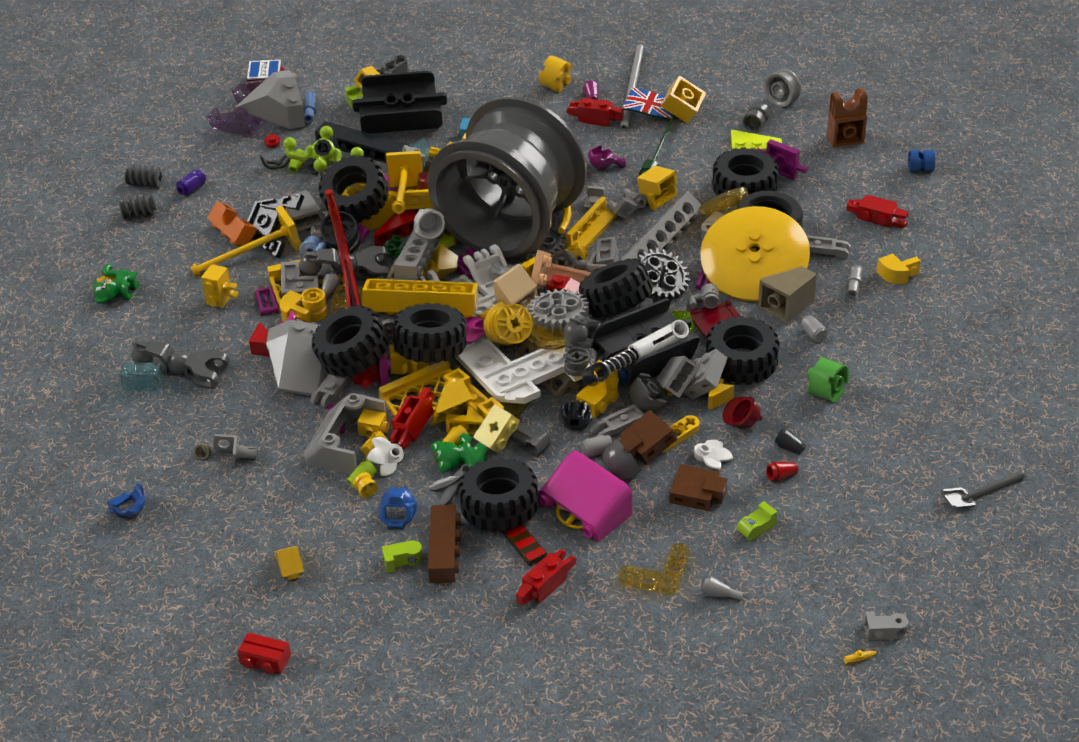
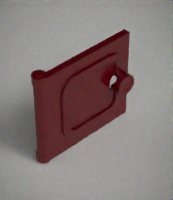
M730 299L719 303L713 309L703 307L695 310H686L687 315L706 339L708 332L715 324L718 325L719 321L727 320L729 317L738 318L740 316L732 306Z

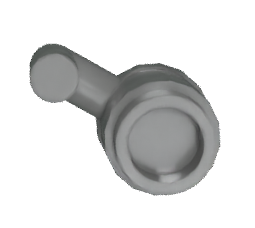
M714 284L704 285L701 288V293L689 297V304L692 309L697 307V301L702 300L707 308L713 309L718 306L720 300L718 287Z

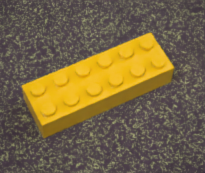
M367 279L362 289V306L372 309L376 314L378 312H386L388 315H394L402 309L405 310L406 307H412L415 304L438 303L456 308L465 318L475 316L478 304V283Z

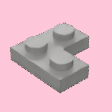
M299 261L281 262L282 296L290 290L302 294L306 289L318 288V275L300 276Z

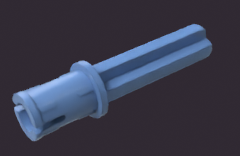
M312 91L306 94L305 107L303 108L306 123H312L316 113V94L312 93Z

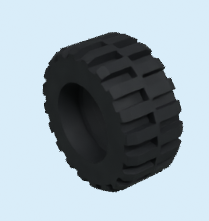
M741 147V149L727 150L713 164V191L722 201L730 202V205L734 206L738 205L743 198L752 193L776 191L779 170L777 162L770 154H765L764 151H758L755 148L746 149V147Z
M350 155L349 158H340V161L333 162L331 167L328 166L326 168L325 174H322L321 182H319L318 186L319 195L328 212L329 206L325 191L331 189L338 211H345L351 214L357 223H361L364 219L369 220L372 215H377L380 212L379 209L384 207V201L388 199L389 187L383 172L376 162L365 156L359 155L356 157V155ZM366 183L364 188L357 194L341 196L350 185Z
M628 258L610 263L590 273L589 276H586L581 281L578 291L580 294H583V298H587L589 314L591 316L606 318L626 312L630 308H634L639 303L644 302L652 293L653 284L644 263L636 258Z
M425 303L422 305L415 304L412 307L408 306L405 310L399 311L394 318V348L400 356L418 363H440L441 361H449L451 358L454 359L466 347V319L458 309L451 308L448 305Z
M358 305L357 307L348 306L346 309H339L338 312L330 314L329 318H325L322 324L316 328L311 345L314 354L327 373L337 377H347L348 375L356 376L357 373H363L367 368H372L375 362L379 361L382 358V354L386 352L389 338L376 312L368 307Z
M738 316V318L729 317L727 320L719 321L718 325L715 324L708 332L706 353L717 349L727 357L721 374V378L725 382H735V385H741V383L751 385L752 382H762L763 378L767 379L771 376V373L775 372L778 365L780 342L775 330L760 319L755 320L754 317L744 318V316ZM744 348L752 351L740 352L732 349Z
M498 457V459H486L484 462L479 461L475 466L469 467L459 481L458 487L462 515L473 526L476 525L479 529L483 530L485 528L492 532L494 530L502 532L510 528L513 530L518 525L526 524L528 519L530 520L538 510L539 495L536 474L528 465L526 466L521 461L517 462L513 458L504 459V457Z

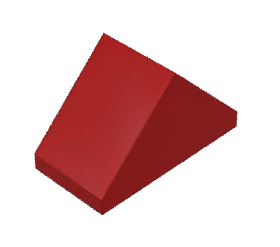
M262 323L257 325L249 340L251 354L270 357L269 350L266 347L268 331Z

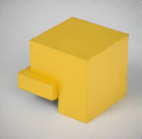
M654 166L637 177L639 192L647 197V204L654 211L677 196V178L674 170Z

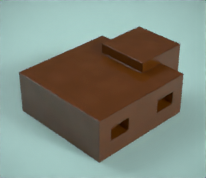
M649 410L620 434L622 439L619 442L625 447L624 450L630 453L635 460L640 457L648 464L678 439L673 429Z
M680 464L670 490L669 503L710 511L712 502L723 504L728 478L720 477V472Z

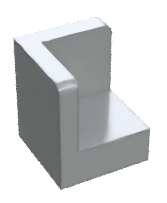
M628 194L622 197L618 203L611 200L608 202L613 212L624 219H628L638 207Z

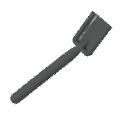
M1019 471L979 487L970 493L959 487L942 489L941 494L953 509L973 507L976 503L972 498L980 497L1024 479L1025 473Z

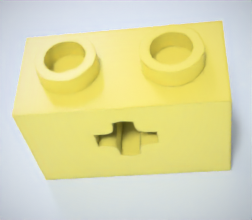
M494 404L473 438L496 453H500L506 446L511 434L517 429L520 420Z

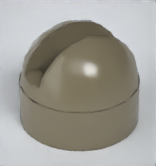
M200 443L194 448V455L199 460H204L211 454V448L207 443Z

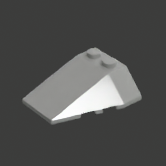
M288 320L269 329L266 347L269 350L270 362L273 365V373L278 391L311 396L329 375L314 354L311 345L313 334L316 333V328L320 325Z

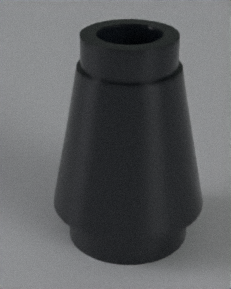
M782 429L775 439L778 447L801 455L806 447V444L789 430Z

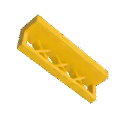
M602 196L566 233L567 248L578 242L580 246L584 245L588 249L617 218V215L612 210L607 209L606 197Z

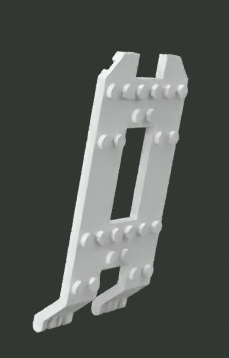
M496 244L489 248L491 254H493L491 256L486 249L474 252L476 262H474L470 255L463 257V261L468 266L475 283H478L479 291L484 295L478 299L475 316L471 317H478V315L496 304L493 281L500 276L491 273L489 268L492 263L502 267L508 266L500 248ZM433 270L426 272L429 281H440ZM422 275V277H419L418 281H426V279ZM532 324L529 338L540 349L514 361H510L486 336H481L474 342L466 343L464 351L456 359L498 402L525 404L541 397V392L535 385L565 372L563 355L569 350L565 346L566 340L563 335L565 327H563L562 331L559 328L552 331V328L545 330V326L538 328V324ZM592 348L586 349L590 352L591 365L596 363L597 352ZM568 375L574 382L583 378L582 376Z

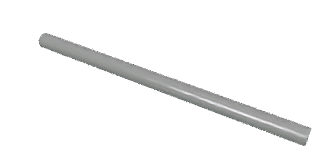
M637 45L626 99L631 88H636L644 51L643 45ZM624 110V118L620 123L621 130L626 131L628 129L631 111Z

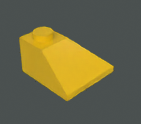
M439 246L431 254V260H428L427 267L423 270V276L426 281H429L426 276V272L429 270H433L439 280L445 278L450 273H454L458 267V256L445 246Z
M462 378L458 380L451 379L444 384L429 423L431 426L445 421L447 414L459 415L466 412L473 398Z

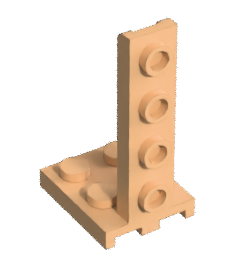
M537 250L531 279L537 288L543 289L553 274L570 277L581 283L592 272L551 263L552 257L550 253Z

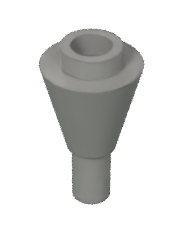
M624 189L623 194L625 196L627 194L630 195L638 206L635 210L646 206L647 197L644 194Z
M334 273L325 274L322 290L325 293V298L341 284L339 276Z
M712 576L710 580L705 579L702 589L703 592H706L705 597H730L741 601L743 592L731 589Z

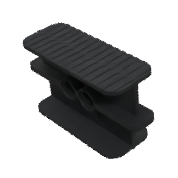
M413 71L366 75L361 79L363 99L352 101L353 111L360 112L361 131L372 134L434 129L442 126L441 105L447 104V94L444 92L436 93L433 72Z
M667 298L599 325L593 337L591 348L594 350L602 349L605 352L602 359L604 362L609 360L610 357L624 352L628 349L629 345L673 323L677 319L668 311L671 304L670 300ZM689 319L683 320L690 329L692 322ZM686 336L669 347L644 356L636 362L632 361L630 365L627 364L626 367H623L629 373L627 383L631 386L640 373L648 374L651 378L659 375L671 357L685 356L691 360L696 352L700 338L698 336L691 338ZM662 337L656 340V342L659 343L665 339Z

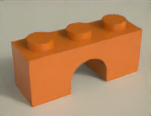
M216 201L207 217L212 222L211 226L221 230L220 233L230 238V242L236 246L248 244L257 229L248 221L238 218V212L231 206Z

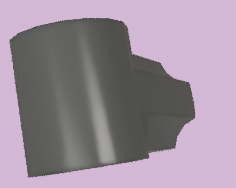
M518 424L515 432L509 437L523 445L529 454L532 453L534 457H537L551 444V440L545 432L538 431L536 433L521 424Z

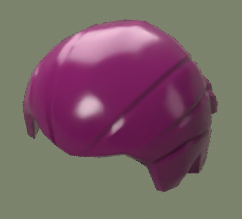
M601 145L590 149L588 152L590 163L597 169H606L613 163L620 167H626V158L616 157L609 149L602 150Z

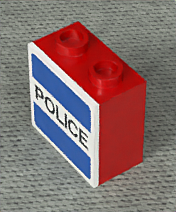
M281 60L249 61L247 75L249 92L256 89L273 72L285 71V68L281 65Z

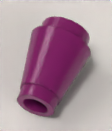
M593 80L585 82L583 91L587 98L598 100V84Z

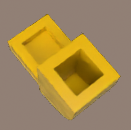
M890 254L878 259L876 272L889 283L906 284L909 277L919 274L921 260L916 256L901 262L894 254Z
M290 290L281 298L279 306L283 322L288 319L291 310L295 313V319L306 323L312 322L310 310L303 308L301 294Z

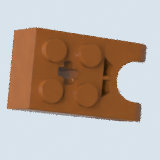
M864 88L856 89L854 96L846 102H843L839 92H832L830 94L826 137L832 147L865 142L868 95Z

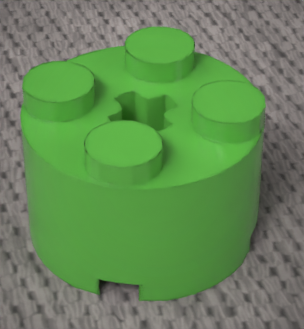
M821 357L815 367H811L807 373V378L809 379L808 393L836 402L845 391V389H842L844 383L848 384L849 368L841 363Z

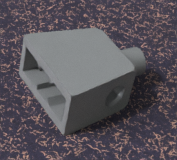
M685 356L671 357L657 377V381L679 398L699 369V366Z

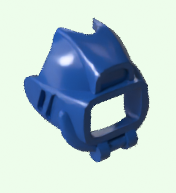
M137 483L131 493L126 494L123 492L119 497L109 499L107 501L109 512L115 513L118 517L126 516L127 518H133L142 511L145 502L142 485ZM130 499L136 502L132 507L124 511H120L117 508Z
M391 486L382 496L378 514L379 519L387 525L388 529H403L404 525L413 520L417 511V501L406 486L400 489ZM387 507H404L406 509V518L388 519Z

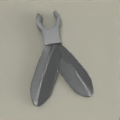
M464 464L455 473V476L446 477L431 484L430 490L432 491L446 489L441 498L442 505L450 503L455 496L462 475L470 467L468 464Z

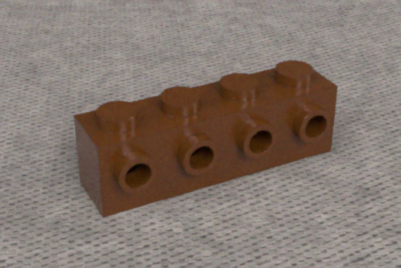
M431 505L428 557L429 583L455 582V573H459V560L456 561V557H460V544H457V541L461 540V533L457 526H461V513H457L456 505Z

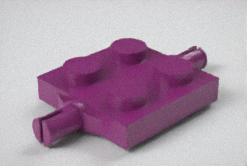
M772 139L767 142L766 150L757 148L758 151L762 150L765 154L768 153L775 159L779 168L778 174L795 180L798 178V171L807 174L809 167L803 166L799 162L800 150Z

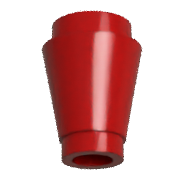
M771 462L766 467L768 479L771 481L775 480V482L798 473L796 462Z

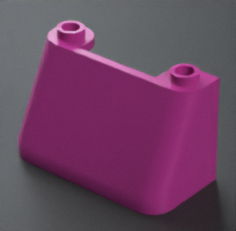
M577 450L572 451L565 457L538 492L539 503L542 506L551 508L556 502L580 519L584 535L587 538L594 539L596 542H599L632 516V492L629 486Z

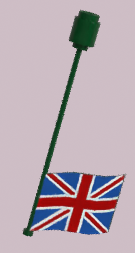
M631 88L621 110L670 120L653 159L644 161L639 172L640 176L652 167L659 166L656 159L675 115L661 107L666 95L644 89Z

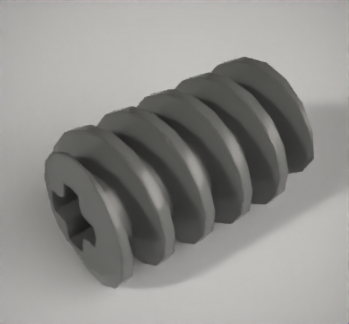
M131 164L130 168H127L125 171V182L128 185L138 184L139 186H157L158 188L162 185L163 176L160 167H157L155 170L154 166H150L148 170L147 165H144L142 169L141 165L135 167V164Z
M153 193L150 194V198L144 194L143 199L137 195L135 201L132 196H130L129 202H127L125 197H123L122 203L119 201L123 219H126L127 214L130 218H133L134 213L137 217H140V212L144 216L147 215V211L151 215H153L154 210L157 212Z

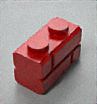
M253 633L246 634L243 643H241L238 649L240 664L248 669L253 667L262 669L268 674L273 672L281 674L292 654L289 642Z

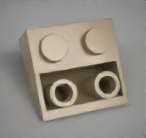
M517 264L493 281L496 304L503 301L505 305L512 303L520 304L528 309L530 300H535L534 296H538L537 286L520 264Z

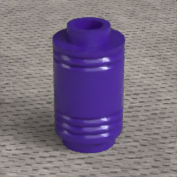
M201 170L192 171L176 183L178 193L188 196L205 184L206 176Z

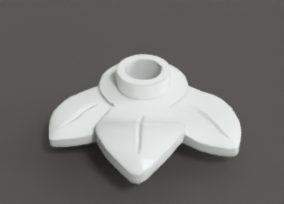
M383 437L372 439L375 448L369 452L366 459L380 465V476H388L396 470L397 463L403 459V449L398 444H391ZM392 450L397 453V456L393 455Z
M707 440L705 443L696 444L693 449L694 457L698 461L705 462L708 467L716 470L721 469V462L733 459L731 452L723 448V443L718 440Z

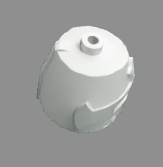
M429 208L419 209L414 219V231L418 236L433 239L444 230V216L440 212Z

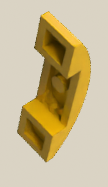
M460 368L443 375L445 382L451 379H463L473 398L469 405L482 417L486 418L494 404L504 409V406L495 398L491 397L488 399L470 383V377Z

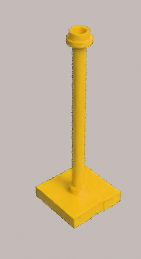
M421 151L386 153L389 187H398L397 199L392 204V210L397 214L405 211L406 206L403 202L405 187L418 185V175L423 172Z
M282 205L276 207L281 224L280 230L198 266L194 263L190 267L194 277L200 276V272L208 269L211 264L218 265L281 236L286 237L295 251L298 252L301 242L295 223Z

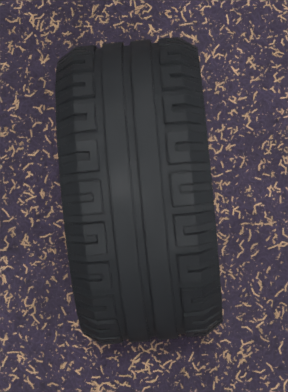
M755 192L743 198L736 207V210L754 206L776 209L789 215L802 227V208L795 199L781 192ZM756 246L751 247V248H756V250L759 251V248H758V247H756Z

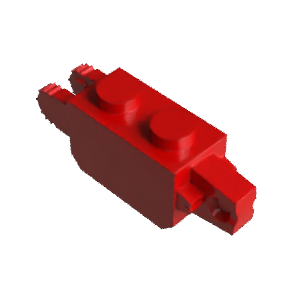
M582 98L581 101L572 100L566 110L570 116L578 117V121L581 123L604 127L608 126L611 121H622L624 118V110L613 106V102L591 98Z
M866 195L862 200L850 199L846 208L847 211L857 214V219L887 227L896 226L903 228L907 226L906 218L909 215L908 212L898 208V204L891 200Z
M424 387L418 396H407L392 420L394 431L389 438L391 444H399L402 449H405L411 441L417 440L434 412L431 405L435 394L430 388Z
M560 549L554 555L549 553L522 577V585L516 593V602L522 606L532 599L541 603L565 582L567 572L576 564V557L570 555V557L563 561L566 556V552L563 549Z

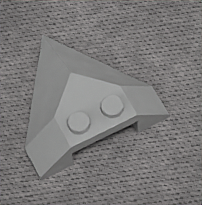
M290 70L273 72L234 108L236 111L240 112L241 110L249 113L252 117L268 123L281 125L287 130L305 127L303 103L295 76Z

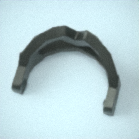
M286 154L279 161L264 160L262 155L259 156L263 166L271 170L284 168L291 160Z

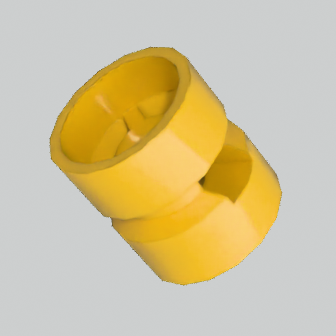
M309 288L303 291L301 294L303 308L310 310L312 322H318L326 318L327 305L324 291L320 288Z

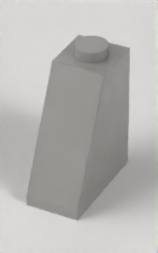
M304 190L291 194L290 197L295 196V194H302L305 197L299 211L291 209L288 211V215L295 223L297 231L321 225L325 217L310 193Z

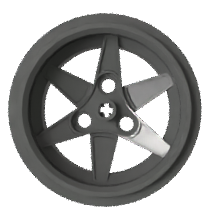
M501 97L486 102L476 110L468 123L465 140L456 141L445 146L433 158L428 170V191L434 209L444 216V226L460 242L475 251L480 252V250L486 249L490 256L493 254H491L489 248L496 244L504 257L515 258V255L519 257L520 254L527 255L533 252L544 242L550 230L551 214L561 211L564 207H569L583 191L587 167L579 141L569 126L557 114L527 99Z

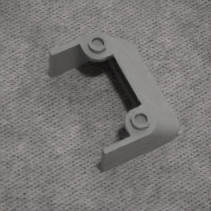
M355 393L346 396L331 408L304 451L305 462L312 466L351 475L357 468L355 452L338 448L340 445L339 430L345 421L347 423L350 417L359 419L363 409L386 413L385 400Z

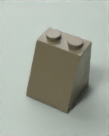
M801 266L760 279L758 308L786 323L790 322L814 302L817 274Z

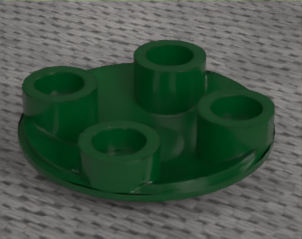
M394 235L390 240L386 241L384 247L387 248L389 256L395 259L398 258L407 240Z

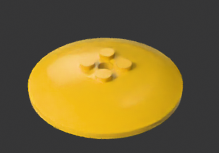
M745 207L727 213L709 228L701 245V265L709 282L716 285L721 293L740 301L758 302L760 279L801 266L807 269L810 260V247L804 230L789 215L768 207ZM756 246L759 248V251L752 252L750 248Z

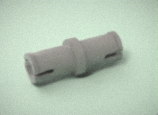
M854 265L851 268V274L847 280L848 290L846 295L851 298H857L859 287L862 285L861 275L863 269L859 265Z

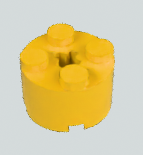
M549 56L543 64L545 66L544 71L541 70L539 73V84L560 93L564 85H568L571 82L572 76H570L573 64L558 57Z

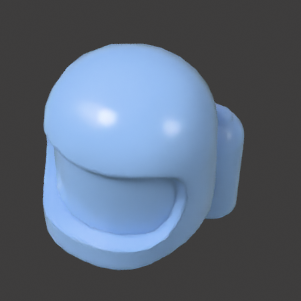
M308 236L300 245V255L303 256V253L326 249V243L322 242L317 236Z

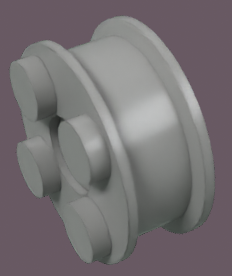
M780 69L766 77L764 91L771 103L779 107H785L800 97L802 84L791 70Z

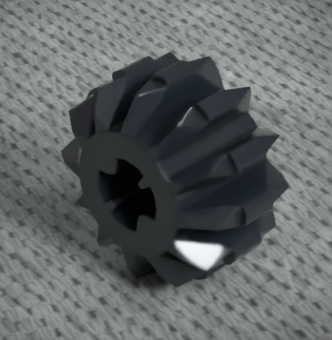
M570 399L569 402L564 401L563 405L560 406L559 420L560 424H563L565 428L570 427L572 430H581V428H587L588 424H590L592 420L591 406L586 405V401L580 402L579 399L577 401Z

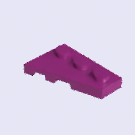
M388 346L386 352L382 354V358L379 361L377 360L381 387L388 384V370H391Z

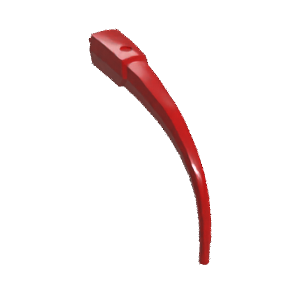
M329 189L325 191L340 254L347 308L348 306H362L340 215L333 192ZM377 361L372 368L369 367L365 372H359L356 376H351L354 383L360 384L361 387L365 386V389H368L372 382L378 381Z

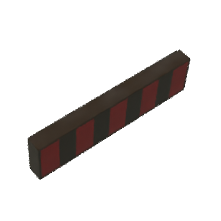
M518 525L516 529L511 530L510 528L501 532L529 566L547 556V552L524 525Z

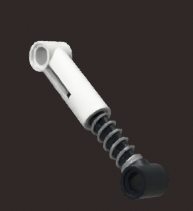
M676 320L629 345L628 349L616 354L614 357H610L609 360L592 364L583 371L582 377L584 382L589 386H596L606 380L612 372L616 373L617 369L621 370L627 364H632V361L636 362L644 356L677 343L688 335V325L682 320ZM664 337L665 340L659 343L656 342V340Z

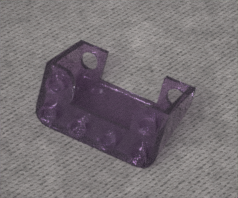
M264 80L239 83L232 90L237 103L239 104ZM239 89L242 91V98L239 97ZM214 108L206 116L209 124L214 129L246 137H252L266 122L250 116L245 108H237L232 112L219 113L218 109Z

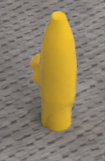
M858 650L852 655L844 656L845 664L860 662L873 657L877 653L876 651L862 652V650Z

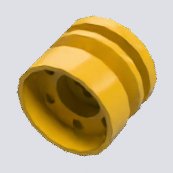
M512 303L493 308L489 311L484 319L483 327L485 335L491 342L496 345L505 346L523 342L528 338L532 331L533 322L526 308L520 304Z

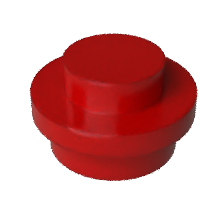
M270 134L264 139V144L268 148H276L281 142L280 137L274 134Z

